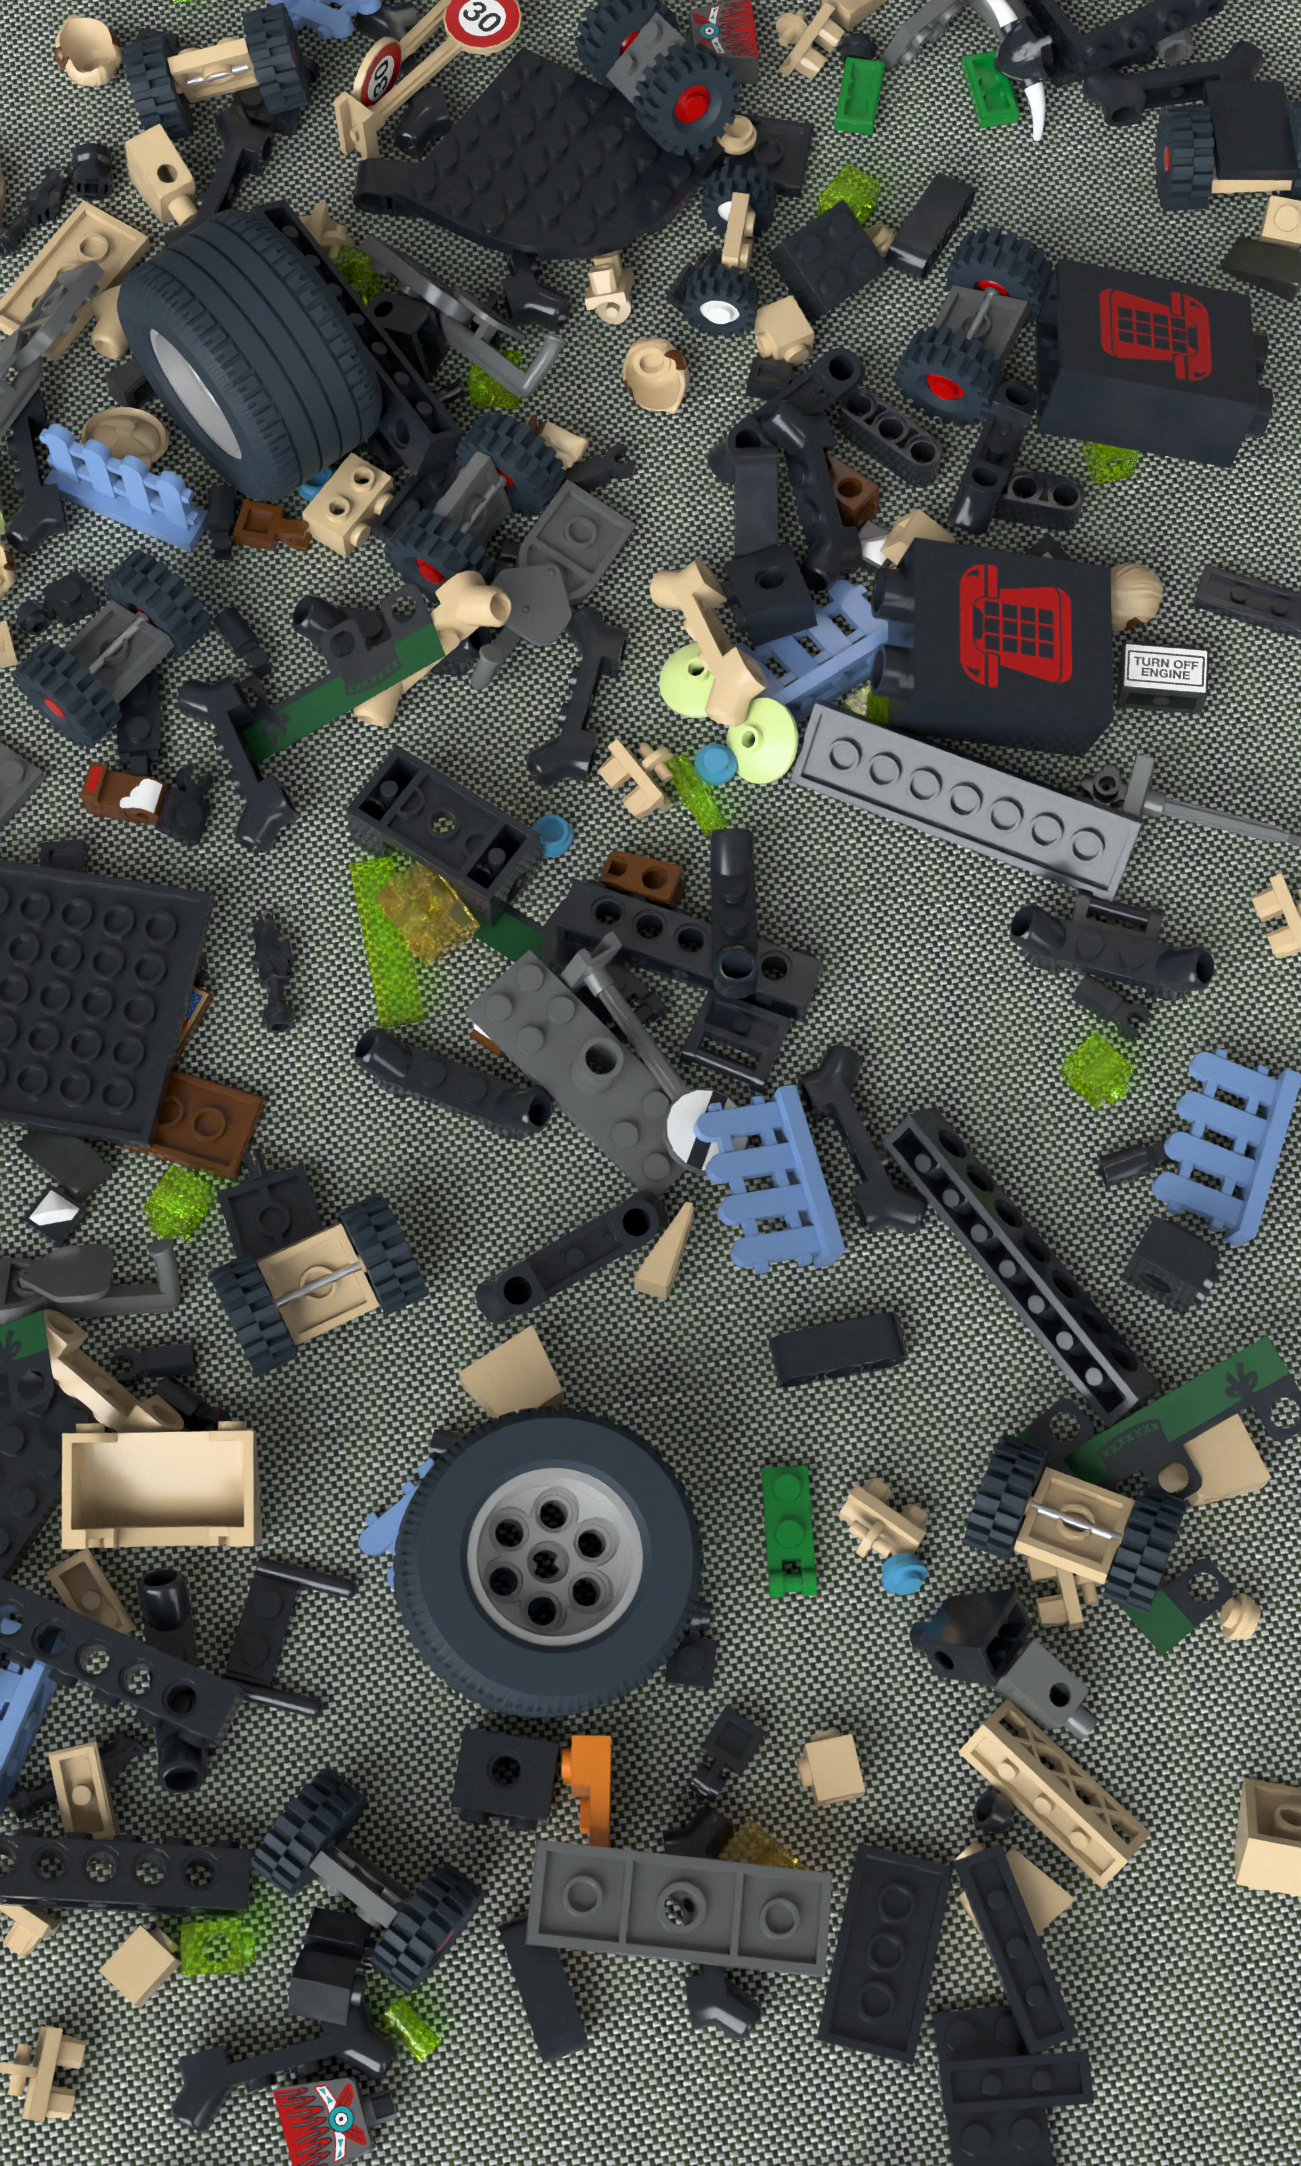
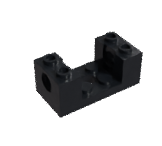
M396 745L346 809L352 841L385 862L398 849L452 883L455 888L457 907L493 929L542 864L541 839L538 832ZM439 818H449L456 824L454 829L446 834L436 833L432 830L431 825Z

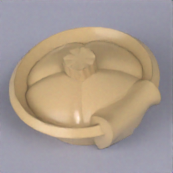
M130 407L111 408L95 414L85 423L81 432L83 445L89 439L97 440L103 443L110 450L111 456L122 461L126 455H133L147 465L149 472L152 470L153 462L165 453L169 445L168 430L157 417L143 410Z

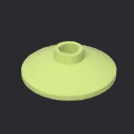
M697 642L688 644L673 653L664 664L659 679L660 692L668 707L677 714L690 718L708 717L705 707L714 681L713 674L704 667L698 657L701 649ZM698 670H704L700 675H692Z
M771 698L753 699L750 701L744 723L737 727L729 726L727 747L736 756L737 774L751 783L767 784L782 777L792 765L798 748V730L793 715L781 702Z

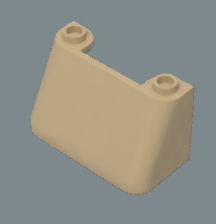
M247 1421L218 1422V1431L105 1433V1423L76 1424V1433H62V1549H87L103 1546L104 1548L221 1546L225 1544L233 1547L262 1544L256 1430H247Z

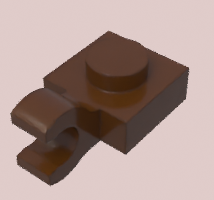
M245 499L232 534L236 544L275 551L278 541L285 543L293 549L307 551L312 538L311 534L306 533L309 526L308 523L302 520L286 519L284 507Z

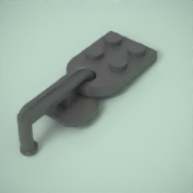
M368 234L360 247L373 258L370 265L388 278L392 276L399 282L397 284L399 289L416 300L420 298L422 301L432 304L436 310L440 309V323L448 343L519 398H528L536 391L557 359L562 346L567 344V341L563 338L544 333L543 338H545V341L525 372L489 343L497 330L523 341L526 335L507 319L460 287L455 285L452 289L413 257ZM472 321H475L480 326L474 333L465 325L469 326Z
M94 260L57 275L18 329L0 344V439L40 386L43 366L41 354L53 343L58 335L63 336L73 327L77 321L74 313L80 305H86L98 293L100 287L96 283L105 271ZM12 367L19 372L12 382L8 384L3 378L9 372V368Z
M568 479L565 481L522 542L516 557L515 568L502 570L490 585L500 587L508 594L511 601V612L507 622L504 624L505 627L494 643L485 644L480 648V657L470 678L471 685L475 690H483L489 685L521 637L537 646L550 645L559 638L571 619L572 612L570 607L581 603L592 593L634 532L636 524Z
M162 1238L149 1247V1255L156 1260L159 1283L111 1286L114 1265L113 1252L109 1247L100 1244L64 1246L38 1261L28 1258L0 1259V1325H5L46 1309L58 1311L68 1318L172 1311L177 1308L181 1301L178 1264L173 1250L174 1241L170 1238Z

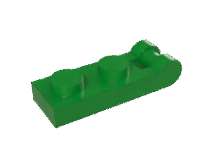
M808 1466L761 1468L769 1598L784 1597L785 1592H802V1596H817ZM799 1562L800 1573L783 1574L782 1563Z

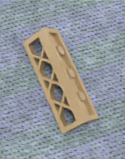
M1009 1699L982 1724L958 1752L1101 1888L1121 1870L1151 1834ZM1004 1718L1018 1731L1020 1738L1012 1736L999 1722ZM1039 1756L1048 1759L1054 1765L1055 1771L1047 1769L1040 1762ZM1075 1790L1083 1792L1090 1799L1092 1806L1082 1802L1077 1797ZM1111 1824L1118 1825L1132 1839L1131 1842L1127 1844L1113 1831Z

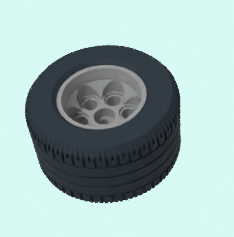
M233 209L216 213L184 237H181L144 264L131 271L122 281L117 299V312L127 342L144 375L171 417L198 452L230 485L245 496L265 501H277L285 498L364 442L377 429L382 410L380 384L370 357L356 329L333 292L311 263L282 232L264 218L251 212Z
M555 1406L539 1407V1410H536L535 1407L521 1409L519 1413L512 1411L500 1415L498 1419L492 1418L482 1423L480 1427H475L464 1434L462 1438H459L448 1447L446 1452H443L423 1478L405 1510L399 1526V1534L396 1537L395 1555L393 1557V1571L395 1572L393 1577L394 1592L397 1593L395 1598L398 1611L402 1613L401 1620L405 1630L409 1631L410 1635L408 1637L415 1649L418 1648L420 1651L419 1655L426 1665L429 1664L432 1667L431 1670L440 1680L444 1679L447 1686L455 1692H461L464 1698L473 1703L478 1702L484 1708L492 1711L498 1710L499 1713L510 1716L518 1715V1717L523 1718L538 1717L539 1719L569 1716L593 1709L626 1695V1693L633 1691L655 1674L659 1667L664 1665L673 1654V1649L678 1647L684 1637V1631H687L693 1619L692 1612L696 1611L699 1601L697 1592H700L703 1576L700 1575V1572L704 1571V1555L701 1554L703 1541L702 1535L698 1534V1530L701 1528L697 1515L693 1513L694 1505L690 1495L686 1496L685 1491L687 1489L680 1477L676 1478L674 1475L676 1471L668 1461L665 1462L662 1459L663 1455L654 1446L650 1447L647 1445L649 1442L638 1433L634 1435L631 1433L632 1429L621 1423L615 1424L611 1418L603 1415L597 1417L595 1416L596 1413L582 1409L576 1412L575 1408L560 1407L559 1410H556ZM552 1504L561 1510L563 1514L561 1527L551 1529L541 1522L539 1512L543 1505ZM510 1523L518 1529L520 1539L517 1546L504 1547L497 1541L495 1529L498 1524ZM590 1533L599 1539L601 1552L598 1557L589 1558L580 1552L578 1539L581 1534ZM539 1553L547 1554L553 1559L550 1564V1568L555 1572L553 1577L548 1579L541 1578L534 1573L537 1568V1564L532 1560L534 1555ZM501 1570L511 1575L514 1588L510 1595L500 1596L492 1591L489 1584L492 1572ZM586 1581L594 1587L596 1598L591 1606H582L574 1600L572 1588L575 1582ZM540 1599L549 1604L552 1610V1618L547 1625L540 1626L530 1620L528 1607L531 1601Z

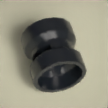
M85 143L77 146L72 152V166L76 171L72 177L74 193L78 197L90 201L107 198L113 191V179L109 173L112 168L111 151L107 147L96 143Z

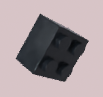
M844 199L791 235L767 254V257L811 323L889 268Z

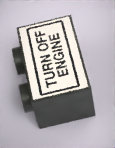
M1149 641L1124 642L1118 662L1116 707L1201 715L1208 695L1209 649H1197L1189 644H1180L1174 647L1155 645Z

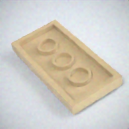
M83 200L1 298L0 330L11 335L18 329L57 275L94 260L105 271L96 283L100 287L98 293L89 303L84 306L80 305L74 313L77 321L73 327L63 336L58 335L53 343L42 353L56 362L95 315L92 310L94 299L100 293L118 286L150 248L149 237Z

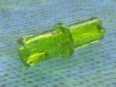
M681 754L668 761L666 766L673 774L671 780L682 796L680 803L683 807L689 808L700 826L704 837H710V834L715 829H724L728 825V821L724 818L710 795L712 788L709 784L704 785L688 757Z

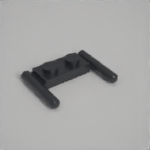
M260 1557L256 1565L255 1576L251 1582L226 1666L227 1671L223 1679L241 1687L245 1693L243 1698L245 1701L311 1718H318L323 1712L321 1700L271 1686L274 1683L300 1594V1587L351 1599L357 1593V1584L350 1579Z

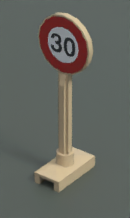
M450 0L445 6L443 25L448 39L374 106L369 105L366 108L346 91L334 100L341 152L347 156L356 149L362 153L363 160L380 159L376 132L385 125V120L454 57L461 51L481 55L500 52L514 42L520 33L522 14L516 0Z
M440 0L400 42L392 37H383L377 41L369 50L359 68L354 82L352 97L366 108L369 105L374 106L394 87L401 63L409 55L413 54L443 24L445 6L450 0Z

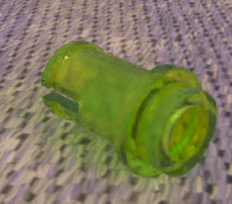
M401 1997L380 2018L386 2023L384 2030L387 2032L391 2029L417 2058L418 2063H420L443 2040L440 2037L438 2038L413 2010L412 2007L415 2003L413 2001L408 2003Z

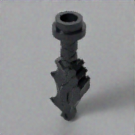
M62 166V170L44 169L46 177L43 183L33 190L24 192L26 200L22 205L17 206L19 214L6 227L0 226V256L7 257L19 249L18 238L30 225L39 227L41 223H47L49 218L51 220L56 219L57 215L62 212L67 185L72 182V177L75 173L71 167Z
M267 910L263 914H259V920L255 921L244 932L249 933L256 942L255 955L250 965L259 969L258 981L266 987L269 997L268 1007L262 1012V1021L269 1032L283 1033L293 1028V1021L296 1018L294 1008L286 1004L284 996V984L286 985L290 980L288 976L292 972L291 966L294 961L290 943L285 940L279 929H275L273 912Z
M117 1730L114 1740L108 1746L99 1749L109 1788L127 1768L128 1761L137 1756L144 1755L147 1751L138 1738L134 1741ZM53 1779L48 1781V1783L46 1782V1784L43 1783L33 1788L34 1790L31 1787L26 1788L22 1784L16 1787L15 1792L8 1795L19 1821L29 1818L31 1821L37 1818V1811L41 1810L40 1805L42 1806L57 1798Z

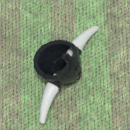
M987 0L998 19L1003 36L995 54L994 68L1000 74L1021 83L1031 107L1033 139L1040 141L1046 112L1043 81L1053 77L1057 69V56L1052 39L1042 24L1035 18L1026 16L1021 20L1018 19L1006 0Z

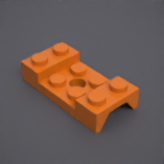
M572 1735V1747L562 1748L561 1775L563 1784L571 1785L573 1797H589L581 1798L580 1800L581 1834H589V1845L610 1848L611 1736Z

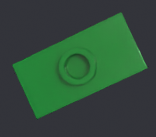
M997 50L962 56L961 66L980 129L1016 123L1019 120L1020 113L1010 80L994 68V58Z
M846 56L834 130L873 135L885 62Z

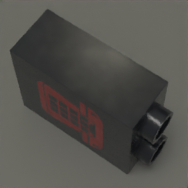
M1058 258L1042 302L1040 313L1035 322L1037 432L1231 468L1245 436L1260 439L1264 435L1269 424L1273 406L1272 389L1257 386V381L1263 372L1267 358L1268 335L1253 331L1250 295Z
M915 537L895 568L881 567L878 570L872 590L871 612L875 619L888 620V644H880L876 649L871 667L870 687L874 696L888 697V725L916 735L1083 757L1114 721L1111 567Z

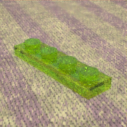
M392 856L349 864L381 1028L386 1029L425 1021Z

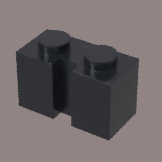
M318 1907L314 1908L306 1932L304 1947L300 1950L291 1976L288 2014L341 2025L347 2024L352 2005L360 2007L363 2001L367 1976L362 1975L363 1969L372 1971L373 1968L370 1959L375 1952L378 1941L370 1939L371 1925L357 1915Z

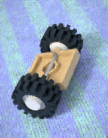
M735 165L734 171H731L729 166H724L721 173L716 169L712 172L711 177H708L706 180L701 216L703 220H707L706 225L710 229L717 226V234L722 236L726 231L722 264H718L717 270H714L711 264L705 265L704 271L698 268L694 271L693 276L690 275L684 299L683 315L685 319H689L688 324L692 328L699 325L698 332L705 334L707 330L712 331L711 337L718 338L719 333H724L725 338H732L733 332L737 336H741L744 334V330L749 331L756 320L760 288H757L758 283L755 279L750 280L748 271L742 269H747L748 264H751L754 239H749V237L754 236L756 238L761 236V231L766 232L770 224H772L777 191L774 190L775 185L772 180L767 182V175L762 172L756 176V169L749 167L748 172L742 171V165Z

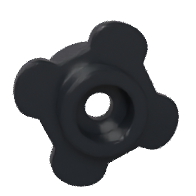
M1113 765L1104 766L1103 770L1095 775H1085L1080 783L1081 789L1087 792L1088 799L1112 808L1116 807L1119 802L1124 801L1127 785L1123 784L1119 777V769ZM1106 785L1110 788V790L1104 791L1102 789V786Z

